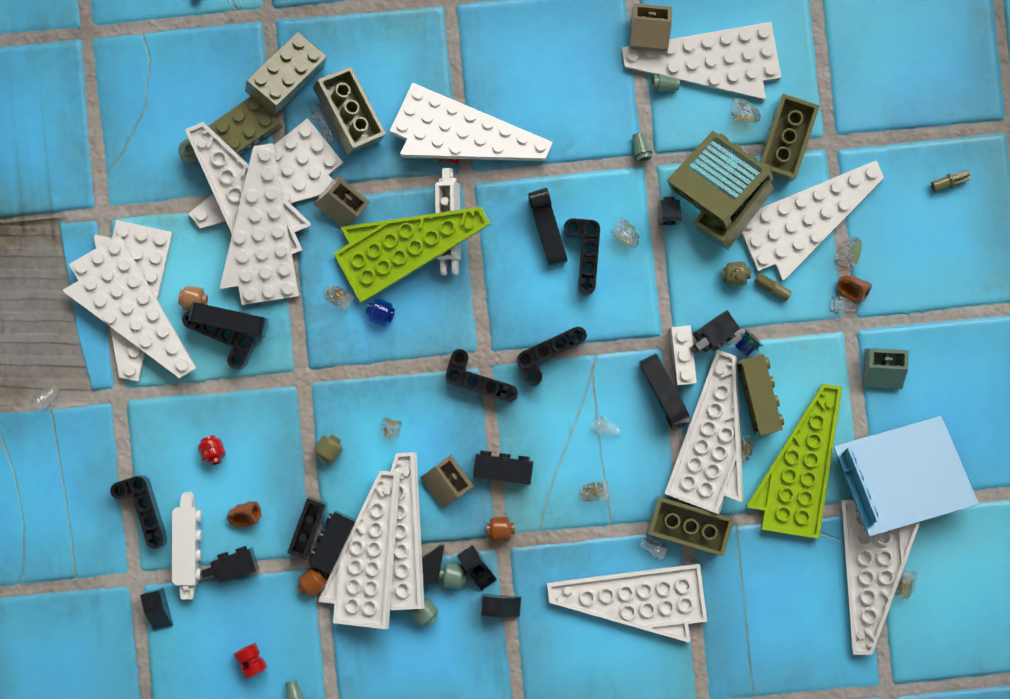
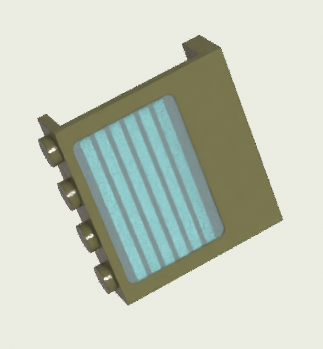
M712 131L667 179V182L672 191L722 227L728 229L732 225L730 216L765 178L772 182L773 176L772 169L766 163L761 164L753 154H747L738 144L729 142L725 135Z

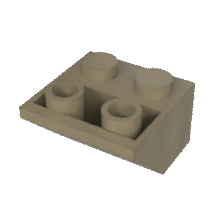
M634 3L630 16V48L667 52L672 23V7Z
M337 175L315 201L314 205L339 226L343 227L359 216L369 204V200Z
M452 454L421 476V479L443 508L474 487V484Z

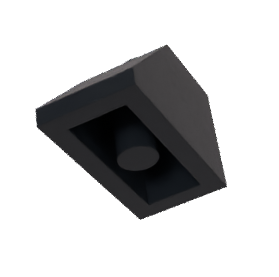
M663 197V200H660L658 205V225H678L682 221L680 200H675V197Z
M445 544L438 545L422 557L423 582L438 584Z
M473 545L457 555L465 571L481 590L497 580Z
M164 588L148 591L140 595L144 614L153 630L173 625Z
M483 593L481 616L520 617L521 597Z

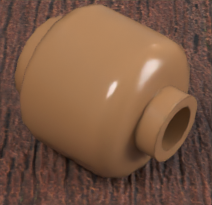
M186 286L183 290H180L178 303L182 306L183 310L190 311L192 302L207 305L208 295L205 294L203 288Z

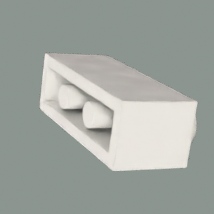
M691 325L669 328L675 385L697 383L694 354L690 349L693 345Z

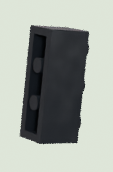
M480 450V454L476 453L473 477L531 484L533 461H530V457L518 455V459L510 458L511 454L499 453V456H492V452Z
M312 497L307 498L288 548V554L304 560L308 558L328 503Z
M337 510L333 514L330 513L325 522L328 524L326 530H322L317 538L319 542L317 549L313 548L308 557L311 559L309 565L331 574L356 520Z

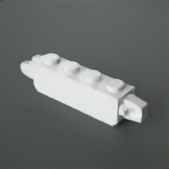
M442 168V179H439V182L435 184V213L460 210V184L457 183V178H453V169ZM461 243L437 257L440 260L441 275H447L448 260H452L453 275H458L459 260H461Z
M192 491L182 493L180 506L172 511V582L175 585H179L180 597L184 600L194 598L196 584L202 579V569H199V561L202 560V550L199 549V542L202 541V530H199V522H202V511H199V506H195V494Z

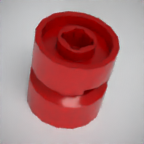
M256 643L246 646L233 654L237 664L242 665L240 670L245 679L267 668L263 657H259L260 651Z

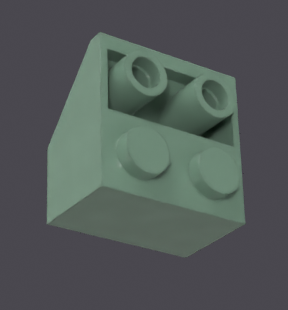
M865 349L863 387L902 389L908 371L909 350Z

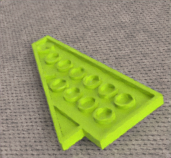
M476 207L343 226L341 229L349 244L334 252V255L360 303H364L490 226L491 222L483 208Z
M821 384L747 502V508L764 510L761 524L762 530L819 539L842 386Z

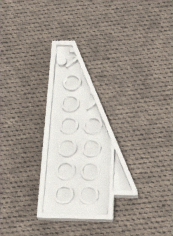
M771 22L669 39L667 52L630 48V46L621 48L624 68L652 75L659 73L680 79L682 82L759 100L766 99L763 82L781 79Z
M308 118L274 144L282 196L290 204L320 196L333 181L329 175L344 164ZM214 194L188 213L200 229L226 222Z
M201 122L185 129V132L231 233H233L249 164L210 127ZM282 196L292 254L302 250L295 232L311 226V223Z
M273 143L253 146L220 284V289L238 286L242 305L299 296Z
M717 350L664 493L716 514L720 513L726 496L740 502L744 500L737 357Z

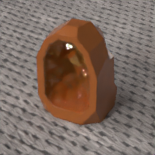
M842 276L838 279L837 288L846 298L862 303L869 295L872 284L855 276Z
M249 501L230 509L226 518L231 525L236 527L252 526L258 523L261 517V508L258 502Z

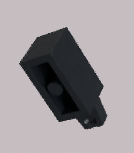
M726 310L692 333L697 343L692 345L690 349L693 354L701 349L705 353L711 349L715 352L723 346L721 342L725 340L727 343L736 337L734 333L740 327L729 311Z
M246 546L235 549L236 553L230 555L228 552L218 554V559L210 562L211 567L201 570L203 578L214 575V578H218L219 583L256 572L259 570L253 547L248 549Z

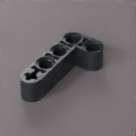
M543 188L528 193L529 203L549 267L567 262V255L551 206L552 203L548 189Z
M571 218L565 222L563 232L568 237L581 238L578 291L580 294L588 296L593 293L596 287L600 225L595 220ZM570 223L575 224L577 231L574 233L569 232L567 225ZM594 225L596 233H587L586 227ZM586 244H592L595 247V251L587 253L584 247ZM591 263L593 271L585 272L583 264ZM582 275L586 277L593 276V279L589 278L588 285L592 286V288L588 289V292L585 291V288L581 287L586 282V278H582Z
M192 302L188 321L265 338L269 319Z
M190 311L183 315L182 323L187 328L232 347L227 358L228 365L231 368L243 369L247 365L255 347V340L252 336L230 330L232 337L226 341L223 334L228 329L214 327L213 332L208 333L206 331L207 325H199L188 321ZM244 338H248L250 342L247 348L241 346V341ZM237 355L242 358L239 366L233 363V359Z
M574 327L519 353L517 363L525 381L531 386L538 385L542 381V373L538 363L583 343L587 337L585 329ZM574 331L582 332L581 340L573 339L571 340L573 345H569V340L565 335L569 334V337H572L575 334ZM559 338L564 339L566 343L563 349H558L555 346V341ZM544 346L548 349L546 357L538 355L539 347ZM527 354L531 357L529 365H523L520 362L522 355ZM530 372L538 373L539 380L532 383L529 381L528 375Z
M457 349L452 353L445 375L448 383L506 402L514 401L517 398L518 391L515 386L465 371L469 360L465 350ZM459 352L465 354L466 358L463 363H457L454 359L455 355ZM451 371L459 373L460 378L458 381L452 382L449 379ZM474 376L478 379L476 387L468 386L467 380L469 377ZM493 382L496 384L497 388L494 393L486 391L485 386L487 383ZM499 385H504L503 390L512 388V392L515 393L514 397L511 396L510 399H507L504 393H501L500 397L496 396L499 391Z
M655 353L639 361L646 379L665 412L672 431L691 423L690 415L658 355Z
M139 475L114 483L111 486L110 492L115 499L132 496L147 545L152 549L164 546L167 542V534L149 478ZM138 479L143 481L144 486L142 489H138L136 486ZM119 485H122L125 488V493L123 495H120L118 493L117 489ZM144 497L149 500L147 508L141 502ZM149 516H152L155 519V524L153 526H150L147 523V518ZM158 529L157 531L150 532V530ZM160 537V541L154 542L153 538Z

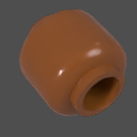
M508 517L491 518L490 523H487L488 538H491L494 543L510 541L511 535L515 534L514 523H510Z
M311 568L299 576V585L297 587L302 595L307 594L310 597H314L325 589L327 579L320 569Z

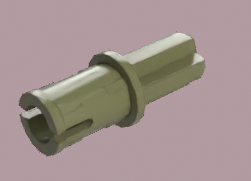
M964 170L931 181L932 190L936 193L949 187L952 189L955 185L969 181L970 173Z
M759 273L755 278L754 282L768 290L769 294L773 293L785 302L792 293L791 290L778 284L777 280L773 281L762 273Z

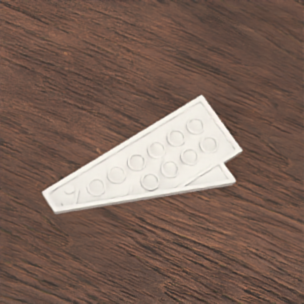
M412 83L390 129L391 135L406 141L400 153V157L545 161L553 143Z
M877 160L760 208L741 233L756 270L760 271L775 264L781 281L785 280L884 178Z
M116 220L112 238L94 235L96 248L120 235L156 298L159 299L173 232ZM110 327L119 377L140 382L146 353Z
M120 235L69 264L78 281L63 289L64 293L178 378H182L197 369Z
M417 452L397 453L390 472H400L390 610L424 609Z
M379 471L328 578L326 587L319 597V602L334 604L333 623L389 629L400 472Z
M842 500L853 655H873L921 522L869 537L859 513L855 512L857 508L854 500Z
M699 563L547 583L549 603L685 642H691L688 624L707 622Z

